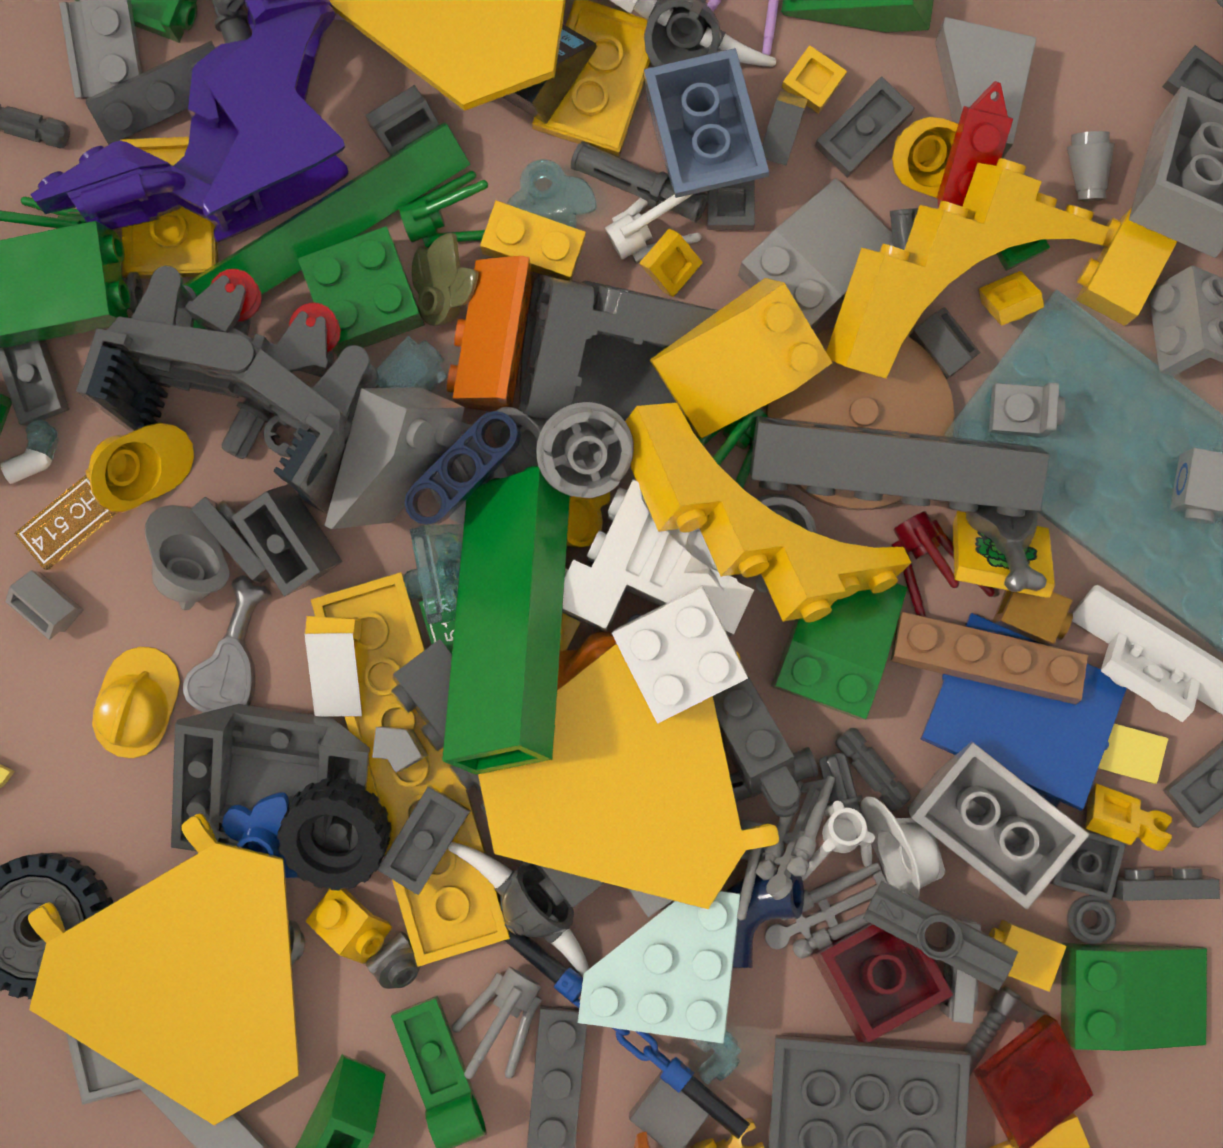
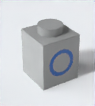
M1193 448L1179 455L1170 510L1185 512V520L1202 524H1214L1215 519L1223 517V453Z

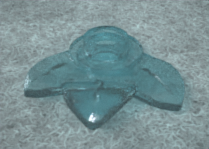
M547 159L533 161L525 167L520 177L521 189L507 202L508 205L576 228L577 225L576 215L587 214L597 209L594 193L587 182L582 178L565 175L557 163ZM542 177L552 181V186L546 191H540L535 187L536 181Z

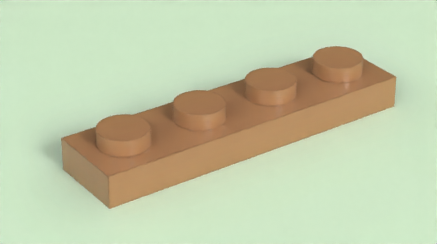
M902 612L899 616L891 655V662L1075 705L1082 700L1088 659L1086 654Z

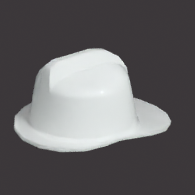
M867 796L861 801V812L866 820L867 831L873 833L875 837L871 844L881 863L886 882L919 898L921 888L941 879L945 874L943 860L935 836L912 818H895L889 809L875 797Z

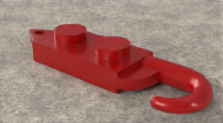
M994 81L970 107L963 106L936 198L938 199V208L941 201L963 206L977 163L996 166L999 158H1002L1013 118L1007 115L1002 86L997 81ZM996 92V97L991 99V94Z

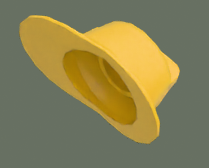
M926 117L914 121L903 130L900 136H897L892 161L894 173L903 185L914 191L937 198L958 123L944 118Z
M167 423L151 424L126 435H115L106 438L94 449L90 457L89 468L85 470L86 476L90 480L91 492L98 504L109 511L125 512L134 509L149 500L171 491L183 482L189 474L194 460L193 444L186 432L173 424Z
M137 647L126 650L112 662L99 691L92 719L96 739L105 750L118 757L136 758L147 755L160 744L175 706L180 685L177 667L168 655L156 648Z

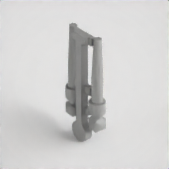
M827 776L823 780L805 783L801 781L796 782L799 788V799L802 792L807 793L794 830L788 833L794 815L780 817L776 827L779 842L776 845L765 847L763 851L764 861L759 862L755 873L763 880H769L766 890L775 900L783 899L791 891L793 885L790 879L791 874L795 877L806 875L809 867L807 859L812 858L816 848L815 839L835 782V778L832 776Z
M878 862L835 879L810 892L804 890L802 913L815 907L814 904L817 902L821 910L805 918L801 914L800 918L796 919V922L788 926L777 923L771 924L765 931L764 937L767 944L773 949H782L789 943L790 936L801 932L806 939L802 938L795 941L793 951L797 957L804 959L810 956L813 950L818 948L820 951L831 945L833 941L868 925L869 922L863 919L865 913L841 924H838L835 915L873 898L881 880L886 882ZM873 875L876 882L875 885L829 905L827 897ZM826 920L830 929H820L812 933L811 938L809 927Z

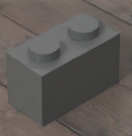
M289 484L264 492L231 516L284 597L307 587L343 562L295 489Z

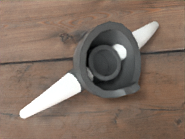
M639 0L634 8L637 13L648 21L644 33L645 51L655 67L734 48L737 50L741 63L774 67L776 65L774 57L756 51L722 31L719 21L706 0Z
M451 842L448 847L449 851L476 868L501 895V911L506 928L515 935L543 937L548 943L553 944L568 959L577 973L583 977L584 973L590 968L580 944L570 930V926L573 924L574 909L568 908L564 902H561L558 906L554 905L539 885V882L545 877L535 864H531L528 867H525L523 864L514 871L485 853L456 842Z

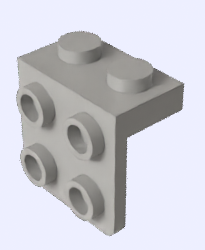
M1191 265L1154 286L1149 294L1159 372L1173 377L1208 358L1223 362V278Z

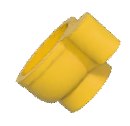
M610 492L593 498L570 496L567 533L568 547H585L593 543L598 531L602 529L603 521L600 508L609 503Z

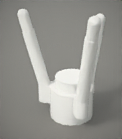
M693 194L675 198V195L643 215H640L639 212L648 203L646 200L639 198L624 212L613 217V223L606 226L605 231L620 258L623 260L632 255L636 263L641 261L656 244L646 245L645 243L653 238L647 224ZM693 233L682 237L688 244L699 242L702 236L700 233Z
M835 801L832 805H828L824 816H830V818L823 826L822 835L824 843L813 854L812 858L807 861L809 867L806 875L801 876L803 881L808 878L832 851L848 853L860 845L863 865L865 867L872 865L871 843L875 837L873 833L867 831L866 820L862 814L855 809L844 808L841 801Z

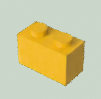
M495 200L480 247L482 254L492 258L510 256L530 257L532 272L572 280L585 242L586 232Z
M1132 208L1119 220L1111 218L1106 225L1109 229L1103 243L1104 248L1098 259L1090 258L1077 279V283L1083 287L1076 300L1123 326L1139 315L1178 242L1130 221L1129 217Z

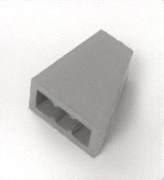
M945 17L937 33L935 45L952 122L959 123L963 106L970 107L994 81L1001 83L1007 115L1013 118L1002 158H1004L1014 143L1037 37ZM996 92L991 94V99L996 97Z

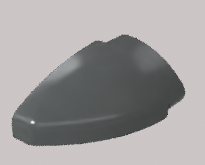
M538 274L531 292L524 331L520 369V411L530 417L549 420L552 415L566 406L581 402H593L611 408L626 421L636 406L677 403L653 367L650 359L719 310L591 281H583L581 283Z

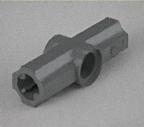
M881 880L863 916V919L921 949L929 958L941 960L998 991L1005 982L1018 954L1017 950L965 924L950 912L939 910ZM935 922L947 923L954 931L953 940L944 947L933 946L925 937L926 929Z

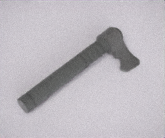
M1005 985L1003 989L997 990L989 1002L991 1007L987 1012V1016L983 1018L984 1021L980 1023V1027L976 1029V1033L973 1034L972 1039L969 1040L963 1050L971 1055L970 1076L985 1054L986 1049L989 1048L990 1043L994 1040L993 1037H996L997 1031L1001 1029V1025L1005 1023L1007 1018L1014 1020L1016 1023L1022 1021L1025 1033L1033 1035L1046 1022L1047 1014L1035 1010L1020 1001L1021 996Z

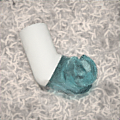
M44 420L31 422L26 428L28 444L25 453L1 462L3 475L10 484L44 471L51 465L59 438L56 429L50 426L48 422Z

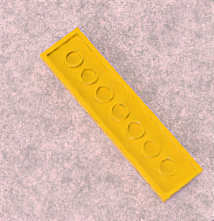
M400 572L311 599L316 617L347 618L362 622L360 640H354L362 716L344 717L349 732L370 748L366 791L371 794L374 793L379 798L381 806H385L388 812L387 819L388 822H391L392 829L385 856L428 786H432L471 810L452 842L471 847L486 854L468 790L465 789L450 769L452 765L442 761L443 748L437 752L422 733L420 728L426 725V722L416 709L407 713L391 692L397 686L393 681V674L426 649L404 574ZM376 727L413 729L428 756L403 771L395 772L388 759L372 757ZM449 849L446 850L419 895L392 879L417 967L510 939L501 911L498 892L494 889L495 887L476 868L450 852Z

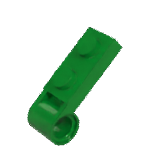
M438 995L394 1012L391 1018L426 1108V1121L435 1147L454 1148L486 1135L487 1131L482 1112L471 1082L464 1076L466 1069Z

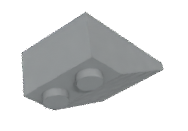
M835 178L779 225L741 262L738 276L750 288L764 278L784 282L814 330L844 300L861 247L880 252L882 243L893 246V235L875 215Z
M421 387L361 388L324 526L330 529L392 522L405 507V497L410 487L458 440L461 433L460 423L465 407Z

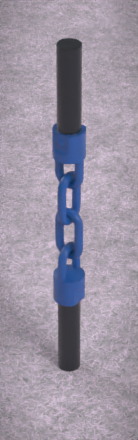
M508 930L510 939L504 941L555 984L554 988L579 1008L580 999L578 998L581 996L583 977L571 967L568 969L530 937L515 935ZM612 1028L616 1031V1038L619 1043L642 1061L650 1060L662 1070L659 1078L665 1083H668L678 1093L682 1091L737 1139L742 1136L750 1123L694 1077V1072L678 1057H674L670 1061L658 1050L657 1041L649 1033L635 1031L650 1044L644 1047V1053H642L624 1037L630 1034V1030Z

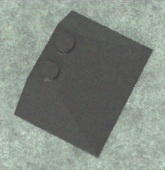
M236 704L178 719L175 723L171 848L196 851L185 837L181 826L189 818L199 813L203 814L208 820L217 842L237 846L238 841L231 839L225 833L222 826L223 816L233 805H241L252 811L259 800L284 792L289 797L290 806L299 791L302 792L306 785L312 782L316 784L321 779L330 778V780L346 779L349 783L355 785L358 783L364 786L366 790L370 748L336 720L324 716ZM324 815L318 818L312 825L314 840L329 851L347 853L354 849L358 843V834L355 827L340 817Z

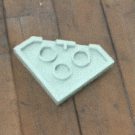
M720 891L709 909L674 901L584 973L578 1023L724 1043L738 927L737 912L741 894Z

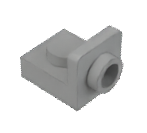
M1049 382L1043 387L995 383L992 386L989 433L1046 437L1056 431L1057 425L1063 423L1065 398L1059 396V383Z

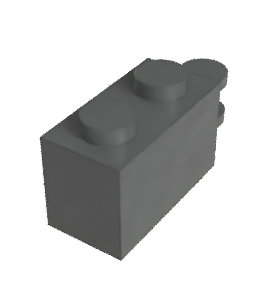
M748 676V679L713 696L723 746L751 797L753 798L763 793L770 808L777 816L790 817L799 808V788L793 779L795 777L794 755Z

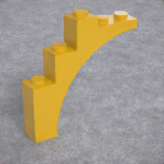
M999 158L996 166L977 163L963 206L946 201H941L938 209L920 205L904 250L883 243L880 252L861 247L826 353L833 362L887 379L903 341L922 312L948 284L976 263L1009 247L1041 239H1075L1103 246L1109 227L1091 221L1094 215L1092 211L1068 204L1065 211L1055 208L1058 199L1038 193L1042 181L1024 175L1026 166L1002 158Z
M677 403L636 406L625 422L630 429L633 439V457L630 467L636 481L639 482L640 490L658 532L679 529L680 532L686 533L699 528L720 576L742 574L743 577L748 578L761 573L783 622L801 618L805 622H814L827 616L832 611L831 605L837 599H843L858 591L869 589L872 593L886 591L898 582L897 576L911 564L904 547L873 548L839 542L808 531L773 512L746 492L715 462L693 433Z

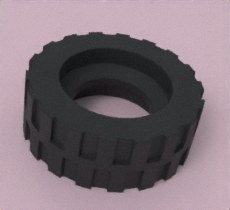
M330 778L321 779L319 783L314 784L312 782L306 785L302 792L299 791L292 800L280 823L282 825L278 830L277 839H280L278 848L280 854L284 855L286 859L285 864L290 870L293 869L298 874L297 877L303 881L307 880L313 883V886L321 889L322 887L337 891L347 887L352 889L357 887L359 883L368 881L373 872H376L390 842L391 822H388V812L385 806L382 807L379 803V798L374 793L371 794L366 791L364 786L358 783L355 785L349 783L346 779L340 778L338 780H330ZM324 815H333L345 819L355 827L358 834V843L354 849L347 853L329 851L314 840L312 836L313 823Z

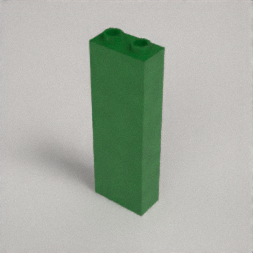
M92 221L0 240V348L94 331L96 328H109L118 317L128 318L127 309L131 305V296L127 284L123 281L120 263L124 261L125 253L123 243L114 230L98 221Z
M539 466L528 467L523 472L504 478L490 479L487 483L482 484L466 500L442 761L475 775L553 760L570 495L564 494L550 485L542 475Z

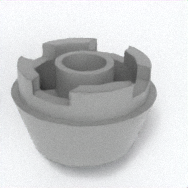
M581 402L566 406L549 418L539 434L536 447L538 466L549 484L564 494L583 498L604 495L619 485L630 467L633 457V439L630 429L617 412L605 405Z

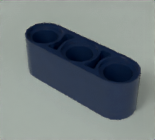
M498 411L488 412L481 416L410 487L404 502L406 512L410 518L417 523L426 525L440 524L448 519L516 450L521 438L517 423L507 414ZM493 422H505L510 429L508 442L499 448L490 447L485 439L486 429ZM467 455L474 460L476 471L472 479L460 483L452 476L451 467L455 459ZM433 489L441 497V508L434 516L426 517L418 509V498L424 491Z

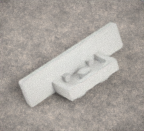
M1099 585L1093 586L1072 611V621L1109 644L1101 672L1109 676L1116 684L1130 689L1149 701L1159 711L1166 712L1181 722L1194 711L1196 699L1223 715L1222 661Z

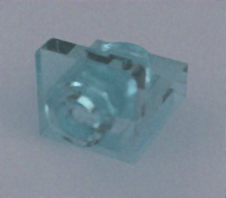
M727 1030L724 1043L692 1039L703 1052L707 1053L711 1048L715 1051L698 1069L700 1078L707 1085L715 1077L719 1081L724 1080L738 1066L740 1060L737 1055L742 1050L739 1042Z

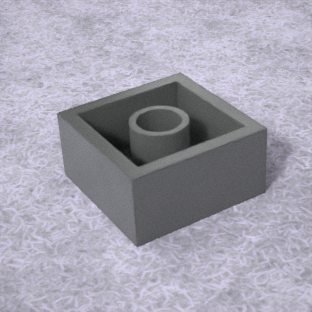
M780 90L762 144L766 160L787 166L808 100L807 98Z
M1088 832L1090 835L1050 883L1112 901L1126 843Z
M661 1071L629 1112V1120L641 1130L647 1132L651 1138L664 1148H685L709 1117V1114L682 1091L678 1093L668 1083L659 1078L662 1073Z

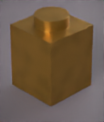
M1005 590L992 622L1044 645L1055 644L1056 639L1062 640L1070 628L1073 614L1069 613L1068 610L1073 600L1053 591L1051 597L1046 598Z

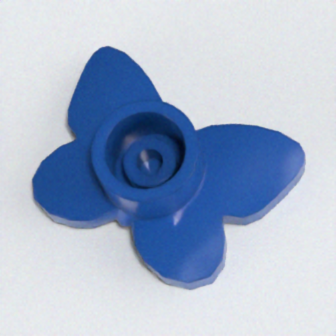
M281 792L259 800L252 811L241 805L231 806L223 816L222 826L225 833L231 839L238 841L237 847L284 858L285 864L286 859L284 855L280 854L278 848L280 839H277L278 830L282 825L280 823L289 808L288 795ZM285 864V878H299L297 877L298 874L293 869L290 870Z

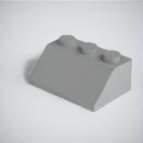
M972 741L934 774L907 807L914 821L1026 909L1032 905L1090 835Z

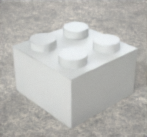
M703 585L622 625L612 632L657 724L748 679L747 672Z

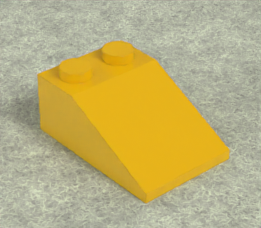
M768 278L762 279L650 359L653 367L701 439L794 391L832 364L831 359L786 284Z

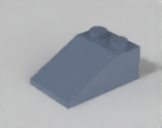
M736 48L644 69L647 101L675 198L769 177L767 161Z

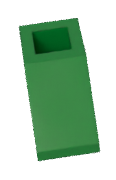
M342 1054L295 1148H368L375 1133L386 1076L385 1072Z

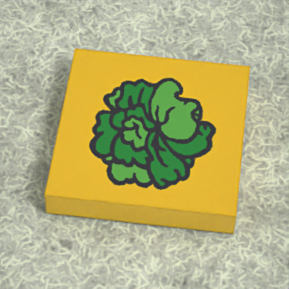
M957 511L953 521L955 580L1008 590L1004 585V581L1010 570L1005 555L996 549L994 542L989 537L975 530L968 523L966 512ZM1037 526L1032 542L1024 552L1029 566L1043 574L1047 582L1045 587L1038 591L1023 589L1019 593L1050 598L1055 586L1049 528Z

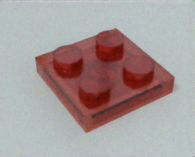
M1047 1014L1040 1017L973 1071L1013 1148H1030L1094 1095L1058 1021Z

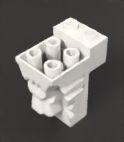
M632 480L628 491L619 487L608 510V519L612 520L613 523L607 534L598 531L588 552V561L593 563L592 567L573 559L570 568H565L562 612L603 632H607L626 591L655 605L662 606L703 585L728 637L732 636L736 631L754 589L737 582V579L732 576H720L699 528L686 533L680 532L679 529L658 532L640 490L639 482Z

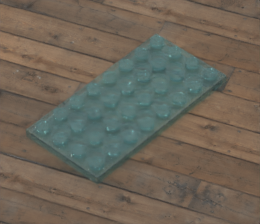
M1056 289L1045 301L1044 308L1038 310L956 416L943 436L1043 448L1050 455L1041 511L1037 512L1223 654V517L1215 519L1214 524H1202L1185 520V512L1170 510L1179 455L1193 448L1223 453V414L1174 377L1159 372L1158 365ZM1049 382L1059 383V396L1065 398V415L1063 423L1057 425L1056 431L1046 437L989 433L991 391L995 383L1043 387Z

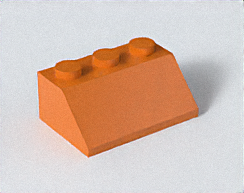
M510 256L480 259L475 262L474 270L478 271L479 275L474 294L468 303L466 319H458L456 325L454 346L461 347L458 365H450L447 378V392L453 393L454 402L465 408L493 412L503 407L513 408L524 331L534 279L530 257Z

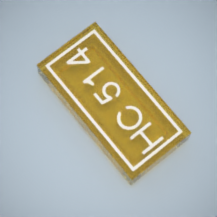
M85 475L14 534L43 569L49 570L119 512L109 511L98 504L91 492L90 480Z

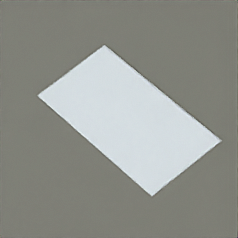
M353 633L304 634L315 716H362Z

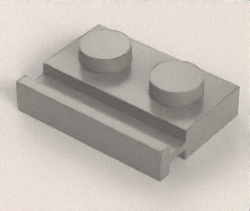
M131 0L59 2L75 98L84 99L92 97L142 73Z
M955 916L958 920L981 931V924H977L976 921L965 916ZM949 925L947 926L946 945L950 944L954 937V931ZM944 962L943 977L954 996L941 1002L940 1011L948 1018H952L953 1022L973 1024L974 1008L978 1001V980Z

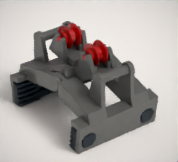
M162 266L156 269L132 318L118 317L107 330L96 328L76 392L130 431L158 423L153 418L154 416L161 418L162 413L157 407L164 408L165 406L160 397L167 399L168 393L160 386L175 387L185 391H190L191 388L236 398L253 399L296 430L291 441L296 447L295 451L288 447L285 452L291 458L287 460L282 457L279 462L284 466V469L275 467L273 472L291 485L299 493L298 496L306 503L328 514L361 388H375L378 382V373L375 367L370 364L367 352L360 346H349L341 352L334 363V348L340 339L341 329L334 313L321 303H308L296 309L290 318L289 328L277 344L270 343L265 336L255 334L254 339L248 336L251 320L259 310L262 300L258 285L245 271L227 269L219 273L212 280L211 285L197 296L192 288L183 285L182 276L175 268ZM194 320L206 329L193 328ZM301 371L319 376L321 379L311 388L291 372Z

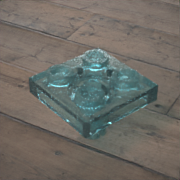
M464 524L423 525L410 529L417 569L408 570L404 575V582L408 595L412 599L423 597L428 624L455 622Z

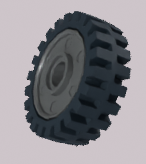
M38 853L22 856L0 865V991L7 990L9 991L8 995L21 998L26 996L28 999H32L46 942L34 931L28 921V915L32 911L48 902L54 904L65 930H68L113 903L112 897L107 898L104 890L107 889L104 881L97 880L94 877L96 872L89 866L80 865V860L73 857H63L62 854Z

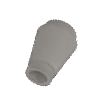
M1091 131L1071 135L1072 146L1067 147L1076 192H1078V201L1105 200L1115 143H1110V132Z

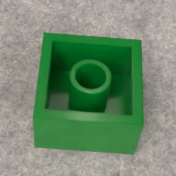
M387 226L298 258L313 302L321 303L328 307L339 322L341 329L340 339L334 348V352L338 357L349 346L357 345L365 348L425 325L394 240Z

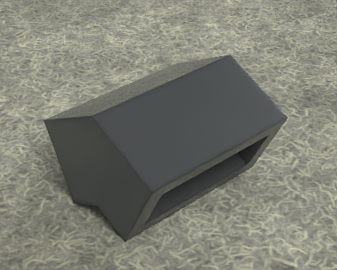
M415 85L366 114L369 125L390 155L440 125L427 101L422 97Z
M945 307L932 314L909 335L911 339L920 344L942 370L946 380L981 353Z

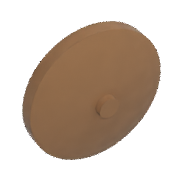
M834 327L816 334L825 351H827ZM908 336L899 349L887 379L848 368L832 361V364L800 387L766 406V415L771 418L952 437L954 429V404L948 382L942 370L929 353ZM796 485L813 499L829 506L846 510H873L902 500V496L883 494L882 501L862 500L854 497V491L836 489L833 496H823L808 493L806 491L807 486Z

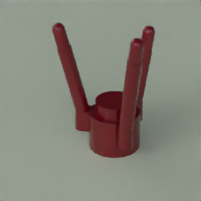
M923 511L893 529L899 540L893 543L892 547H904L909 559L911 552L916 560L929 554L952 588L959 586V581L955 580L952 569L938 550L942 546L954 559L953 542L944 533L937 520L931 521L927 512ZM911 563L903 571L916 615L926 617ZM978 585L987 596L993 597L995 595L993 587Z

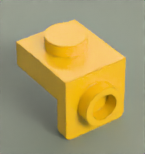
M330 888L305 920L336 953L361 964L366 963L370 957L381 949L384 938L392 929V926L386 920L373 915L345 888H341L340 891L331 890Z

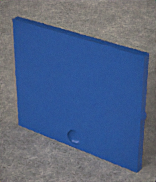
M973 613L969 615L965 625L974 629L1042 644ZM1087 664L1082 700L1075 705L955 676L942 675L943 683L920 740L954 755L972 741L1033 790L1080 811L1084 809L1103 753L1109 747L1108 739L1125 695L1126 687L1116 684L1109 676L1102 673L1101 669Z

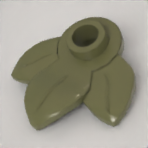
M446 233L432 243L429 249L418 247L412 261V281L414 288L420 295L418 301L420 314L423 320L432 326H442L454 321L460 312L461 306L466 305L471 300L478 280V271L460 267L457 237L454 233Z

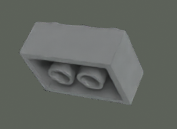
M1181 86L1154 124L1129 220L1214 258L1223 250V104Z

